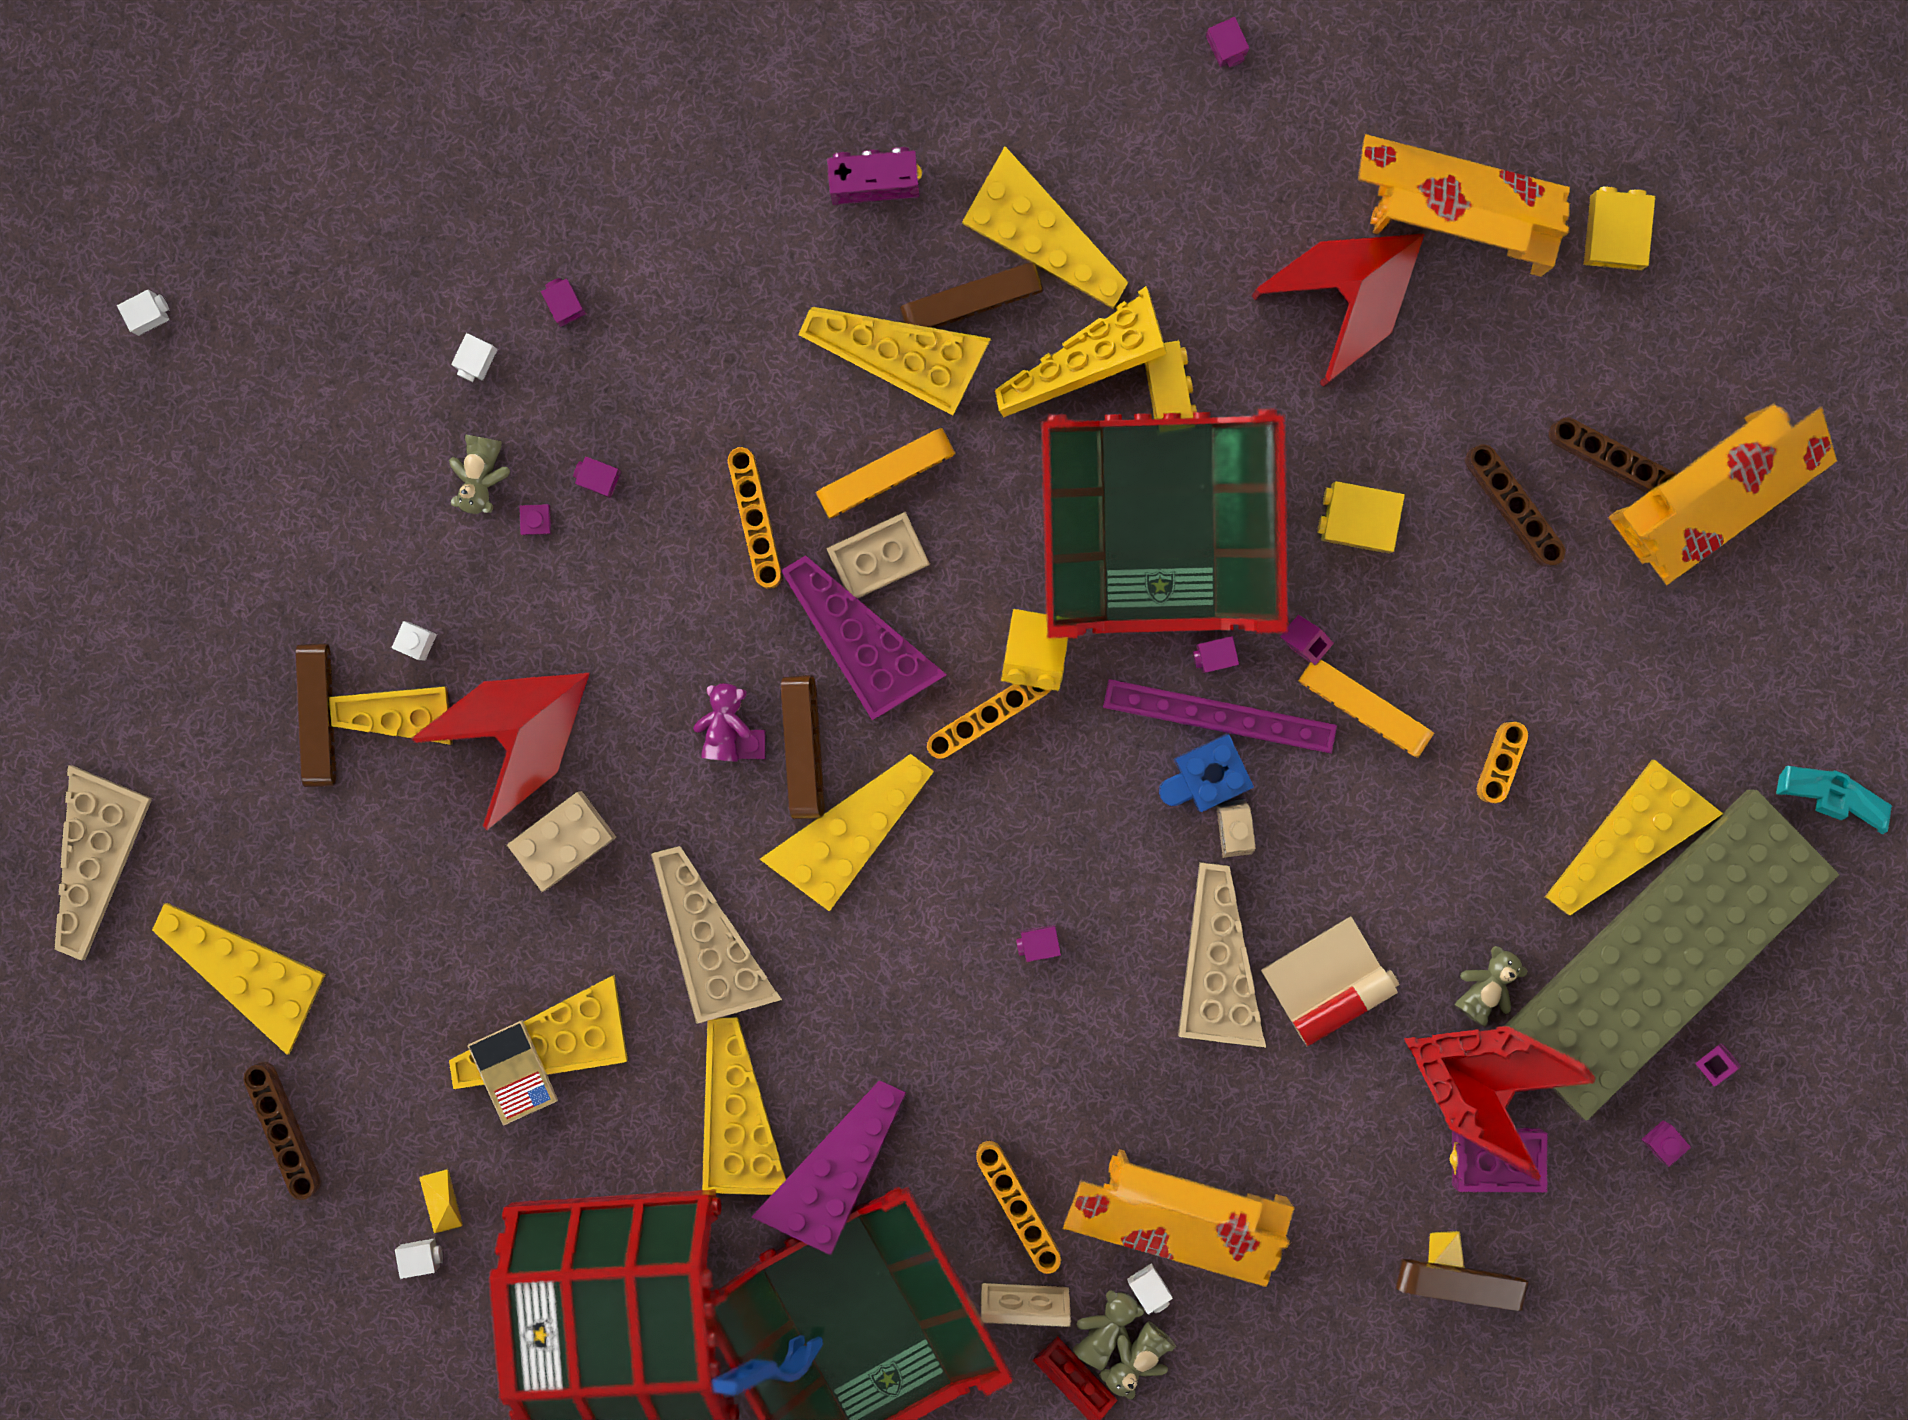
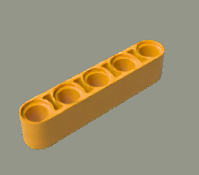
M939 428L821 488L816 492V495L828 518L831 519L840 515L839 512L844 513L865 502L866 498L869 500L890 489L891 485L896 486L916 476L917 472L922 473L943 462L942 459L945 458L947 460L956 453L943 428Z
M737 447L729 453L728 466L754 577L762 587L773 589L781 583L782 572L756 459L748 449ZM741 454L748 455L750 458L749 465L744 469H738L734 465L735 458ZM746 483H754L756 485V493L750 498L743 497L741 494V488ZM760 511L762 513L763 520L760 525H749L748 515L751 512ZM760 539H766L770 544L768 552L762 555L757 554L754 550L755 543ZM767 567H772L776 571V578L771 583H765L761 579V573Z
M1321 659L1316 665L1309 663L1298 680L1305 687L1309 686L1311 691L1330 703L1334 702L1333 705L1353 718L1357 717L1358 721L1378 734L1382 733L1384 738L1401 749H1407V752L1416 758H1419L1434 735L1430 729Z
M1013 684L934 733L927 742V749L933 757L945 758L1044 697L1051 690L1036 692L1031 686ZM1010 691H1018L1022 694L1023 702L1019 707L1013 708L1007 704L1006 696ZM987 706L995 707L998 711V718L993 723H987L981 717L982 710ZM967 721L972 724L974 728L973 734L969 738L958 736L956 728L960 722ZM937 737H943L949 743L948 750L943 754L935 753L932 749V742Z
M994 1141L983 1142L979 1145L976 1154L977 1163L1037 1269L1046 1274L1055 1272L1061 1264L1058 1247L1001 1147ZM987 1149H992L997 1152L998 1157L994 1162L988 1163L982 1159V1153ZM1000 1175H1008L1011 1177L1012 1183L1009 1187L1001 1188L996 1184V1179ZM1021 1200L1027 1205L1026 1209L1022 1213L1013 1212L1010 1206L1014 1201ZM1030 1226H1037L1041 1233L1037 1238L1032 1239L1025 1235V1230ZM1050 1251L1055 1255V1259L1052 1263L1044 1264L1039 1260L1040 1255L1043 1252Z

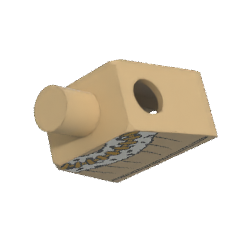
M1246 800L1227 801L1216 805L1223 858L1252 854L1255 850L1251 810Z

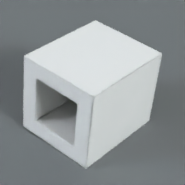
M146 290L117 305L130 332L138 336L169 320L166 314L169 307L162 295H157L150 290Z
M466 333L451 365L459 369L457 375L471 382H473L474 378L483 381L498 349Z
M403 621L392 648L417 660L425 661L437 634L413 623Z
M435 1238L401 1244L395 1249L400 1279L435 1273L440 1268L439 1263L443 1262L442 1249L440 1245L436 1246Z
M1152 1263L1127 1279L1147 1314L1152 1311L1155 1313L1161 1312L1169 1306L1170 1303L1168 1301L1173 1299Z

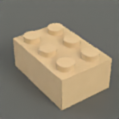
M580 791L576 792L508 843L507 846L543 892L617 837L584 793Z

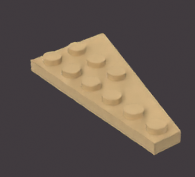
M68 765L67 776H69V786L65 803H67V813L63 827L61 868L63 869L62 882L59 884V895L61 896L59 914H57L55 950L82 961L86 960L152 798L73 765Z
M678 846L652 853L653 865L696 1024L782 1000L768 981L763 970L760 969L750 954L749 949L727 916L717 904L711 892H709L699 877L698 872L682 848Z
M1199 862L1178 1036L1266 1048L1230 866Z

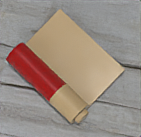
M1351 916L1261 970L1307 1047L1397 994L1396 987L1400 985L1391 970L1385 972L1380 966Z

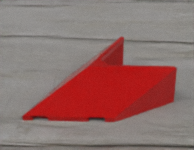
M1424 234L1321 241L1255 289L1251 295L1254 300L1265 293L1337 288L1347 300L1349 305L1326 375L1319 382L1322 387L1392 333Z
M590 673L484 681L413 736L412 740L417 743L495 736L507 753L483 827L488 830L558 773Z
M1509 1026L1497 1027V1029L1486 1031L1470 1030L1432 1035V1037L1419 1039L1415 1037L1404 1038L1449 1128L1539 1182L1542 1176L1506 1108L1515 1092L1593 1084L1596 1077L1588 1067Z

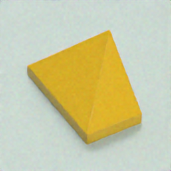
M446 1169L420 1176L434 1233L463 1226L449 1170Z
M1460 1231L1430 1233L1428 1262L1465 1268Z

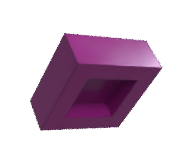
M549 504L519 506L521 535L551 534Z
M750 730L751 735L748 739H744L738 734L736 739L738 759H766V730Z

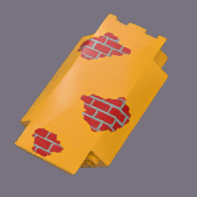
M1365 134L1358 180L1379 185L1378 196H1382V200L1379 201L1378 206H1375L1370 221V224L1375 225L1373 233L1379 234L1388 222L1394 219L1509 249L1507 256L1533 263L1530 272L1533 275L1542 277L1554 267L1561 238L1569 230V226L1565 225L1569 217L1567 198L1570 187Z
M1775 404L1748 414L1744 417L1747 424L1668 482L1658 485L1631 506L1615 511L1608 518L1642 564L1650 562L1666 586L1837 462L1822 407L1815 410L1793 427L1789 424L1790 418L1785 410L1777 407Z
M1120 1149L1117 1156L1112 1155L1109 1163L1108 1172L1111 1177L1109 1184L1104 1183L1103 1187L1084 1181L1080 1182L1063 1229L1264 1287L1270 1281L1271 1271H1275L1281 1260L1282 1248H1287L1289 1244L1286 1234L1294 1207L1287 1197L1276 1194L1274 1201L1252 1194H1247V1197L1132 1165L1129 1163L1125 1151Z

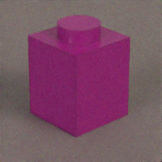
M1235 16L1208 28L1206 38L1220 67L1228 64L1229 68L1245 60L1244 56L1247 55L1249 46Z
M561 278L554 279L545 285V290L541 291L556 323L560 327L586 314L567 278L561 280Z
M585 456L583 462L579 461L577 463L573 477L576 478V485L611 498L621 471Z
M1299 614L1288 625V632H1283L1280 636L1294 652L1313 665H1316L1334 644L1319 627Z
M1233 636L1197 644V651L1192 652L1196 669L1201 668L1202 673L1239 665Z
M1055 925L1020 931L1021 938L1016 939L1019 956L1025 955L1026 962L1061 956Z
M1723 1043L1695 1063L1714 1087L1741 1067Z
M1661 1121L1641 1139L1659 1161L1667 1166H1671L1691 1148L1677 1130L1665 1121Z

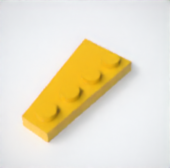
M447 686L329 697L331 726L412 738L449 709ZM452 740L433 741L442 744H453Z

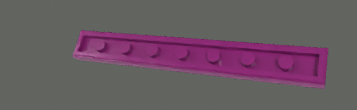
M1108 679L1103 708L1330 754H1332L1337 725L1110 679Z

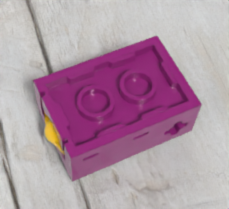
M908 147L893 148L891 153H880V150H866L862 152V155L851 156L849 152H839L833 154V158H827L829 190L833 205L919 198L918 180L922 176V169L916 164L915 150L909 151ZM843 175H847L846 180H842Z
M1516 1128L1542 1176L1538 1182L1452 1131V1153L1450 1155L1452 1186L1458 1192H1547V1133L1540 1128Z

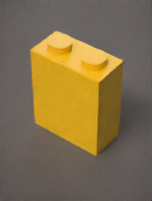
M1600 187L1599 190H1596L1590 196L1584 265L1643 270L1649 266L1655 196L1646 195L1644 190H1629L1628 193L1617 192V188Z
M1335 481L1331 484V488L1326 487L1323 504L1328 506L1326 516H1321L1319 520L1318 533L1322 534L1321 541L1388 554L1394 552L1405 494Z
M1013 609L1001 681L1016 685L1022 684L1039 687L1044 690L1059 691L1068 638H1047L1046 614ZM1054 616V619H1066L1064 617Z

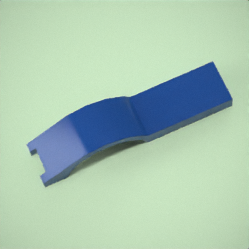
M803 1335L789 1340L788 1353L779 1368L776 1362L751 1360L712 1380L714 1392L737 1395L765 1379L788 1382L798 1380L807 1372L822 1347V1337H816L808 1341L807 1346H803L805 1344Z

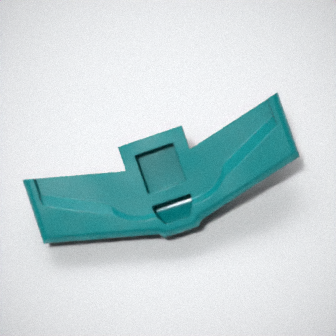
M1786 766L1779 775L1777 795L1785 794L1817 799L1815 809L1817 812L1842 821L1848 817V812L1850 811L1876 828L1880 834L1888 832L1892 805L1852 780L1849 775L1836 770L1824 771Z

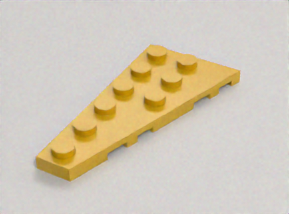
M1004 147L964 217L962 224L1025 260L1035 262V265L1114 309L1128 281L1015 156Z
M1147 286L1138 291L1139 296L1128 304L1123 301L1116 306L1117 311L1106 319H1097L1062 343L1064 348L1052 356L1048 353L1040 358L1042 363L1030 371H1021L995 389L999 411L1003 418L1167 354Z
M812 307L809 310L798 334L951 415L955 414L991 338Z
M912 754L908 755L826 812L822 818L816 819L767 853L760 860L830 911L934 771Z
M1651 760L1550 889L1545 898L1567 915H1571L1723 813L1656 760Z
M164 903L152 930L284 1053L290 1054L326 974L169 903Z
M615 974L523 1022L547 1075L628 1061ZM469 1050L449 1060L453 1089L484 1085Z
M719 1017L707 1021L702 1190L716 1189V1193L772 1195L786 1180V1176L738 1017Z

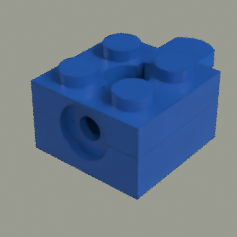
M1225 734L1174 758L1173 760L1180 773L1161 783L1159 786V796L1169 806H1178L1192 799L1198 812H1203L1254 788L1230 735Z

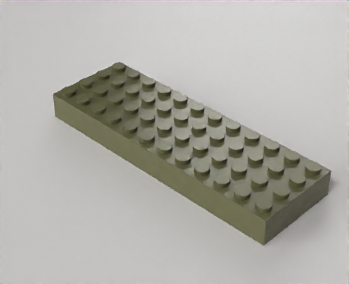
M1747 789L1505 1026H1509L1588 1067L1596 1077L1593 1084L1552 1088L1579 1117L1587 1121L1832 883L1839 874L1758 790Z

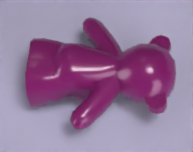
M727 683L708 686L707 694L710 696V704L713 711L702 717L693 727L696 733L703 732L708 728L701 758L738 762L735 745L738 734L744 739H748L751 735L749 728L735 715L741 707L742 699L747 695L746 690Z

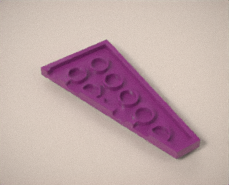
M806 555L781 570L872 720L947 675Z
M879 1080L753 1214L752 1218L832 1255L902 1105L906 1092Z

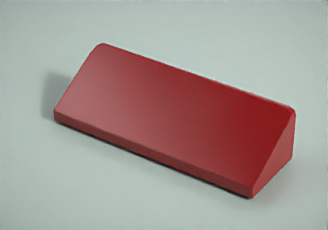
M1056 1337L1033 1359L1035 1364L1088 1420H1102L1117 1402V1399L1059 1337Z

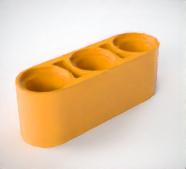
M1506 722L1499 726L1477 784V794L1481 800L1499 803L1508 795L1528 740V731L1523 724L1519 722ZM1510 727H1514L1518 731V738L1514 743H1510L1506 738V732ZM1501 754L1508 758V766L1502 771L1496 766V759ZM1490 782H1495L1498 786V793L1493 798L1486 794V787Z

